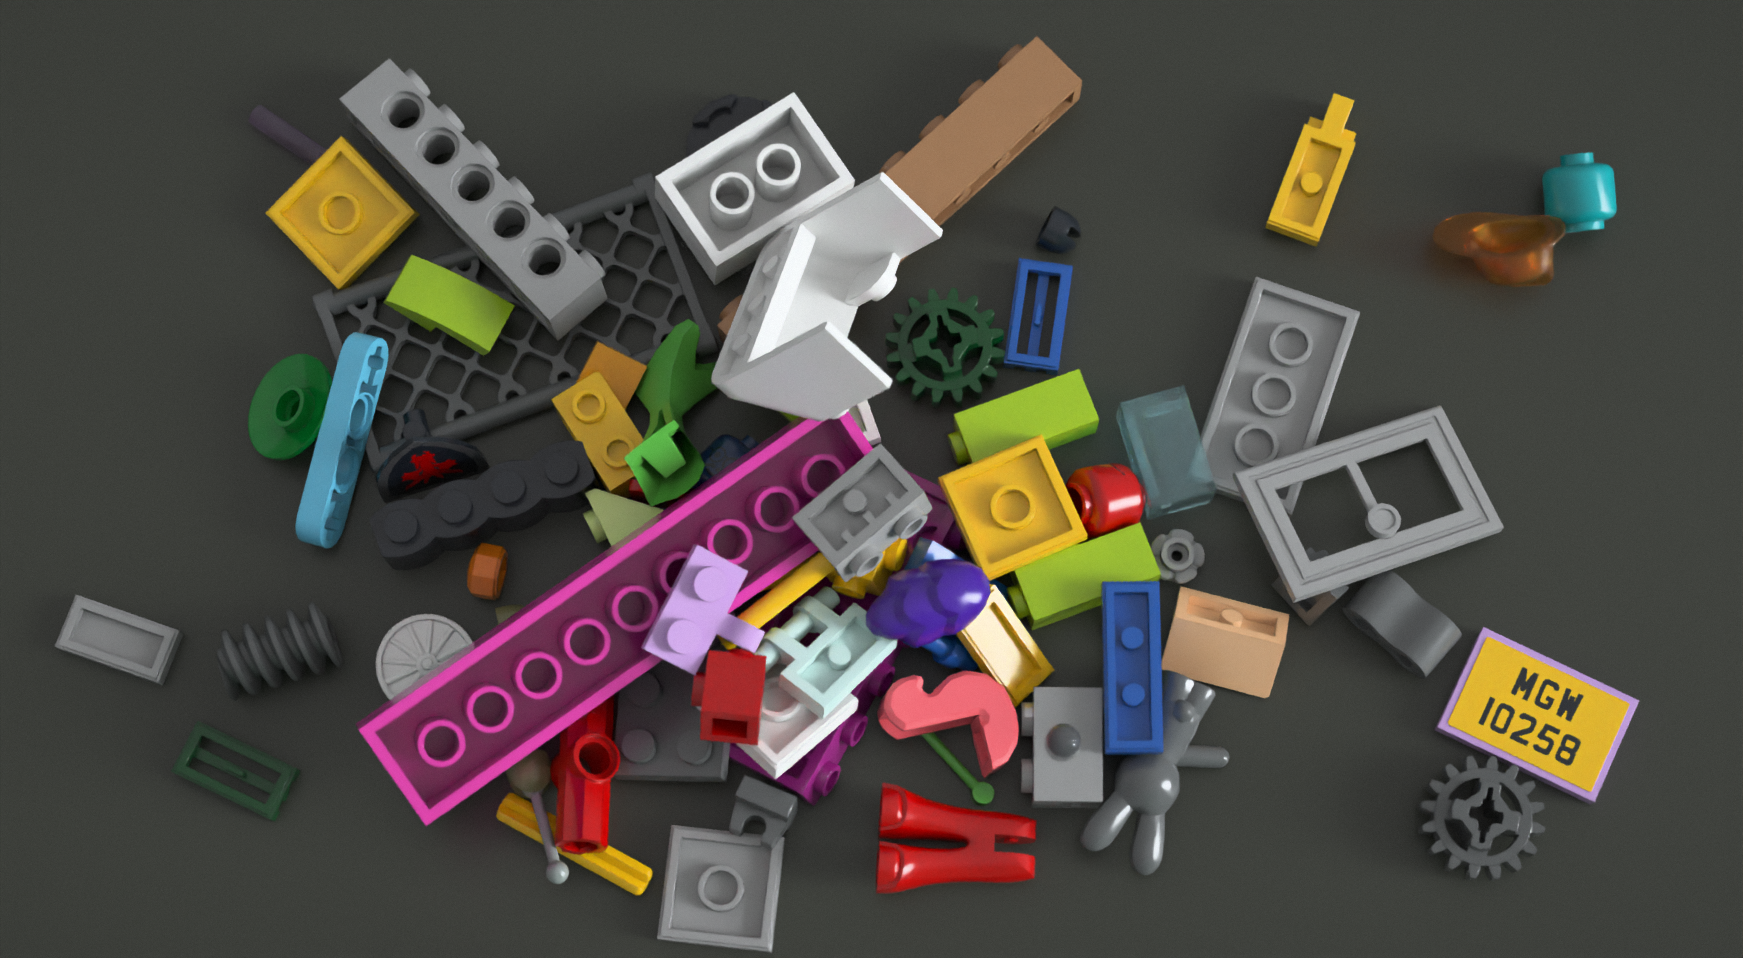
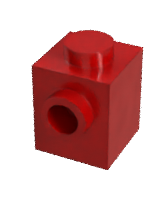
M729 649L724 652L708 650L706 672H697L694 675L691 706L701 707L700 740L758 745L767 656L753 655L742 649Z

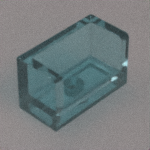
M1184 385L1119 403L1116 418L1133 473L1143 485L1146 493L1144 509L1147 519L1211 502L1217 489Z

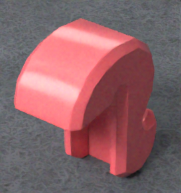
M965 670L949 675L930 694L925 693L922 689L923 678L911 675L894 682L881 699L877 711L878 722L882 729L896 740L970 724L973 743L984 778L999 771L1006 764L1018 742L1019 725L1016 710L1005 688L986 673Z

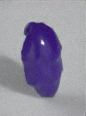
M935 559L925 562L918 568L902 570L888 578L883 593L865 614L866 626L873 635L886 639L902 640L915 648L930 644L942 636L957 634L976 620L986 607L991 593L989 579L981 568L970 562L957 559Z

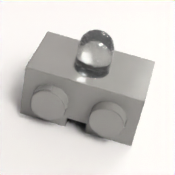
M1034 687L1032 702H1021V736H1032V759H1021V793H1031V808H1098L1103 802L1102 688Z

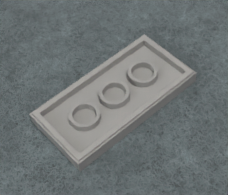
M1255 277L1185 483L1245 503L1233 480L1234 472L1315 446L1360 312ZM1303 481L1276 490L1289 518L1293 513Z

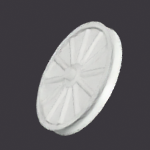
M419 614L408 617L388 631L378 648L376 673L380 687L390 700L469 646L473 641L460 625L444 616Z

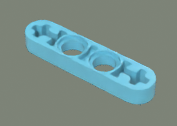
M354 332L347 337L340 351L324 418L319 430L296 518V535L304 543L326 549L332 548L342 535L387 368L388 346L383 338Z

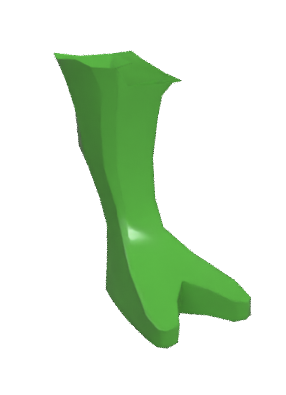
M690 319L676 325L658 347L635 390L639 400L650 413V426L642 443L626 455L624 459L640 484L650 507L675 499L687 492L699 481L705 466L699 452L686 436L682 416L694 404L718 388L711 381L717 361L707 364L695 363L700 330L698 325Z

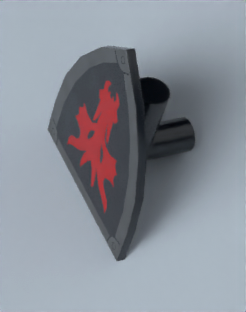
M414 409L403 415L405 423L403 435L406 442L394 450L380 466L376 476V483L384 503L450 481L485 472L490 466L485 455L476 446L461 440L432 437L424 410Z

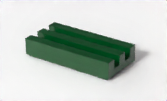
M200 721L196 722L171 772L274 822L280 813L278 809L282 801H286L290 793L288 789L293 780H297L301 772L299 769ZM203 737L280 773L281 775L277 783L266 780L200 748L199 745ZM194 757L270 794L266 804L189 768L188 766L192 758Z

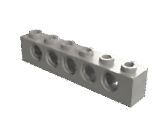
M389 58L339 99L350 123L556 340H560L608 299L601 280L606 275L603 268L588 251L583 250L577 254L566 242L570 239L568 232L551 213L542 217L531 206L535 200L519 179L513 176L507 181L496 168L500 164L494 154L482 141L478 140L472 144L461 133L465 130V127L447 105L443 104L437 108L427 98L431 94L430 90L412 69L409 68L403 73ZM407 118H419L410 127L398 128V125ZM440 154H453L452 158L443 164H432L434 158ZM474 190H489L480 200H466L467 196ZM520 225L524 227L522 232L515 237H501L502 232L510 226ZM556 262L560 264L558 269L549 275H538L535 273L544 263Z

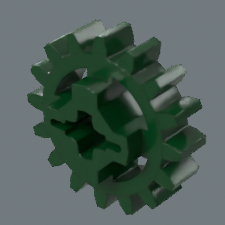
M951 287L947 299L939 300L938 294L932 288L928 289L927 303L923 305L913 297L908 299L909 316L896 312L893 315V325L900 332L886 333V346L897 350L886 356V363L888 368L901 367V370L895 376V384L898 388L909 383L913 384L911 400L917 402L927 393L932 395V406L935 409H939L943 397H951L954 406L960 408L962 407L963 393L968 391L977 400L982 397L981 380L995 384L998 372L990 364L1003 363L1005 351L992 346L1003 341L1004 332L1002 328L989 329V326L994 321L995 312L989 309L979 314L976 311L978 296L973 294L965 303L958 301L957 288ZM949 316L960 318L970 326L963 327L951 320ZM927 320L928 328L923 336L914 338L912 343H909L914 330ZM939 330L942 332L943 340H946L948 346L953 348L951 367L948 365L947 357H943L942 351L937 349ZM978 353H982L975 368L963 377L962 368L966 361L976 358ZM926 369L940 377L941 381L928 378L919 371Z

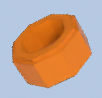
M481 543L475 549L467 569V586L473 597L494 601L496 598H499L504 586L508 564V553L503 546Z

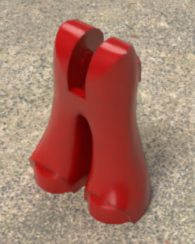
M882 783L878 839L961 842L966 846L959 848H926L879 841L876 859L875 891L876 893H897L940 883H1012L1034 879V856L1012 852H994L995 843L1028 844L1035 842L1037 820L1013 813L968 809L926 799L898 785Z

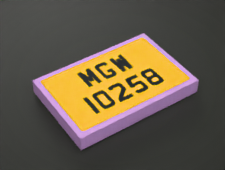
M1483 627L1477 635L1434 730L1485 755L1495 756L1498 761L1508 766L1516 765L1519 767V771L1588 804H1592L1596 800L1639 700Z

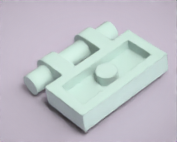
M827 586L823 587L814 597L805 596L793 608V616L781 628H771L762 637L759 643L760 648L753 653V655L767 656L766 673L775 664H785L787 667L780 673L779 686L822 720L897 645V639H886L871 633L866 626L865 614L867 611L855 602L841 616L833 612L832 610L840 603V599L837 593ZM809 632L821 634L807 648L799 643Z

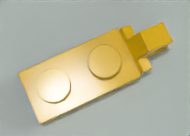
M1334 93L1324 120L1322 121L1310 116L1308 124H1304L1265 228L1315 247L1317 246L1356 142H1353L1356 133L1344 129L1355 100Z

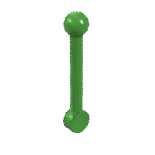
M934 732L921 735L971 789L970 796L974 804L986 806L992 801L995 793L989 783L979 782Z

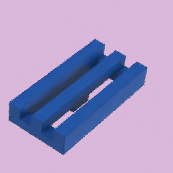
M1019 258L1003 368L1014 369L1015 366L1025 368V371L1030 372L1043 370L1047 371V374H1058L1073 266ZM1029 272L1039 275L1026 355L1016 353ZM1049 276L1060 277L1049 358L1040 357L1038 352Z

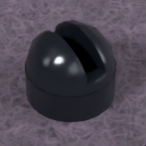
M1054 206L1039 232L1035 245L1048 252L1057 254L1068 253L1075 249L1076 243L1070 237L1079 238L1081 236V229L1077 219L1070 213Z

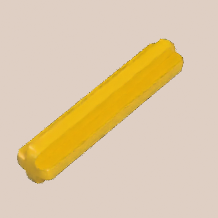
M508 793L498 808L497 819L543 844L532 803L514 793ZM547 812L555 841L556 816ZM609 845L601 853L582 855L562 852V849L556 846L559 854L634 895H641L652 879L653 871L650 867Z

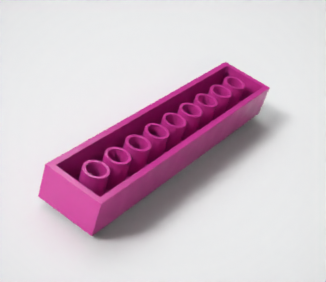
M848 411L838 419L833 420L829 418L825 421H815L799 416L355 725L427 826L663 660L641 649V646L694 544L748 571L727 612L728 614L819 551L796 525L792 517L873 450L872 446Z

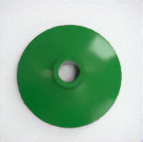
M308 354L288 356L274 365L258 385L249 409L248 431L254 448L261 455L272 460H287L302 453L317 438L332 385L330 372L321 360Z

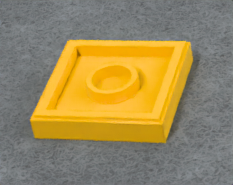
M340 136L265 212L338 290L348 288L420 215L352 143L343 136Z
M1042 434L938 477V484L974 565L983 570L989 581L1087 540L1088 535Z

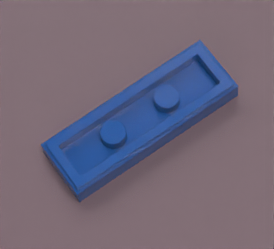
M1159 581L1102 582L1104 755L1162 754L1163 711Z

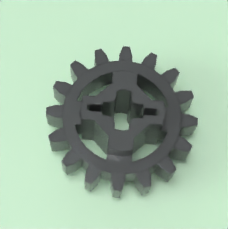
M1467 756L1462 760L1461 773L1451 764L1441 769V773L1446 783L1443 784L1433 779L1428 782L1425 788L1435 798L1433 801H1422L1418 804L1417 808L1423 814L1430 815V821L1418 828L1419 834H1433L1436 841L1427 850L1429 856L1443 851L1448 856L1443 870L1450 872L1461 864L1465 866V880L1468 881L1476 879L1480 869H1484L1489 881L1499 879L1501 875L1500 864H1503L1511 873L1521 869V862L1517 854L1519 853L1527 857L1535 855L1538 849L1528 838L1529 836H1539L1545 833V826L1533 822L1532 815L1545 809L1544 803L1529 802L1527 797L1536 786L1534 782L1530 781L1519 785L1515 781L1519 769L1516 765H1512L1503 773L1497 771L1498 762L1495 756L1487 758L1482 768H1478L1473 756ZM1475 781L1469 799L1466 801L1448 799L1456 787ZM1501 790L1511 799L1516 811L1510 810L1500 796ZM1482 804L1484 816L1488 819H1493V824L1480 832L1478 830V820L1470 818L1469 813L1479 808ZM1446 826L1454 828L1462 840L1461 848L1452 840ZM1497 836L1514 838L1503 852L1487 856L1488 850L1491 849L1492 839Z

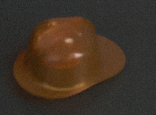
M1472 212L1443 220L1435 227L1433 240L1438 247L1449 253L1473 257L1478 270L1491 284L1512 287L1546 285L1551 282L1554 275V244L1565 235L1566 225L1560 218L1550 215L1519 216L1492 212Z

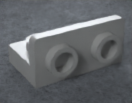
M880 443L792 518L796 525L831 563L837 574L844 582H847L855 575L862 577L871 572L881 562L883 558L882 552L897 539L901 538L904 540L917 533L926 523L927 514L932 510V506L925 492Z

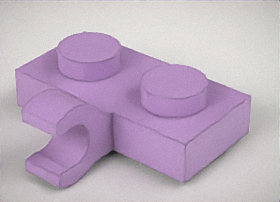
M694 544L641 649L692 675H696L716 635L747 651L755 653L765 632L727 613L748 571Z

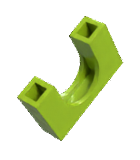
M1077 369L954 414L953 429L955 432L947 434V439L957 465L959 466L964 463L969 465L1041 434L1049 450L1094 434L1097 431L1099 417L1081 372ZM1139 522L1088 542L1075 544L1009 572L1014 585L1006 588L1014 613L1018 619L1027 617L1033 631L1100 606L1102 582L1158 581L1161 573L1142 525Z

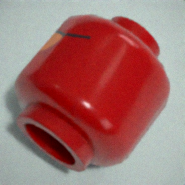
M1110 463L1076 469L1071 474L1065 485L1089 539L1098 538L1137 524L1141 519L1146 504V493L1137 476L1125 465Z

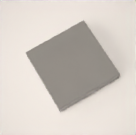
M671 825L657 939L659 941L772 953L785 838L781 837L771 851L761 846L762 835L743 833L739 837L730 833V831Z

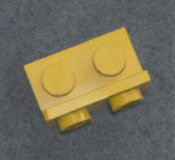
M594 372L551 400L558 416L573 439L583 442L593 470L607 492L629 498L631 496L629 493L630 480L636 477L624 457L642 443L643 437L602 374Z

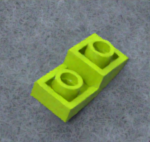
M414 255L408 258L383 302L430 332L437 327L483 356L490 352L515 305L465 277Z

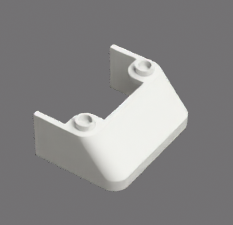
M883 171L785 226L770 238L758 256L711 376L712 383L731 399L815 421H825L829 418L833 420L838 419L851 407L889 389L892 379L847 338L858 306L871 299L879 301L893 289L897 281L895 273L900 259L941 238L943 230Z

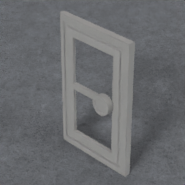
M1440 405L1233 473V480L1293 603L1501 532L1504 528ZM1426 441L1461 511L1397 532L1401 525L1399 512L1389 504H1377L1357 463ZM1345 467L1368 512L1365 518L1366 528L1370 534L1379 539L1310 562L1276 490Z

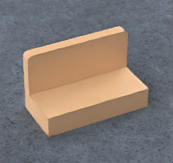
M1180 586L1170 632L1161 660V669L1177 672L1193 680L1267 698L1270 695L1284 651L1290 614Z

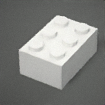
M793 92L655 176V198L713 284L716 285L757 260L765 244L779 230L854 188L855 179Z

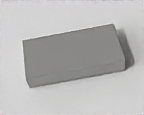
M75 595L55 647L67 653L163 686L183 633L177 629Z

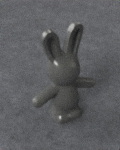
M1162 670L1163 753L1130 754L1122 759L1115 772L1114 791L1091 815L1081 831L1080 842L1084 849L1099 851L1109 846L1122 829L1132 811L1137 813L1129 851L1131 867L1136 873L1141 875H1149L1158 868L1163 856L1165 813L1175 802L1180 791V774L1177 767L1222 768L1228 763L1230 758L1229 752L1222 746L1190 744L1197 732L1201 719L1215 697L1214 690L1177 672Z

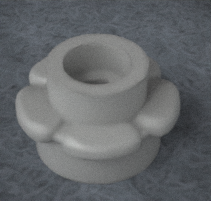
M1173 529L1168 535L1161 534L1152 542L1150 548L1161 573L1160 579L1182 584L1196 577L1197 568L1201 567L1204 563L1205 553L1203 546L1193 540L1194 537L1190 532L1183 529ZM1173 552H1180L1182 559L1180 561L1173 560L1171 556Z

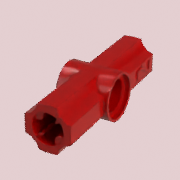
M614 694L560 732V749L552 759L550 773L551 779L557 788L555 846L560 847L562 852L582 855L601 853L608 848L610 782L620 765L619 750L612 741ZM579 757H582L588 763L591 773L582 767Z

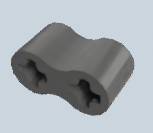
M1391 570L1369 577L1343 607L1346 617L1359 630L1379 643L1401 666L1422 679L1430 674L1462 635L1459 628L1445 614L1422 599L1406 581Z

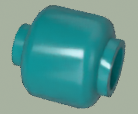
M1593 153L1561 155L1560 166L1550 168L1543 174L1545 217L1550 223L1560 225V233L1604 229V221L1609 220L1616 214L1614 171L1608 164L1594 163Z

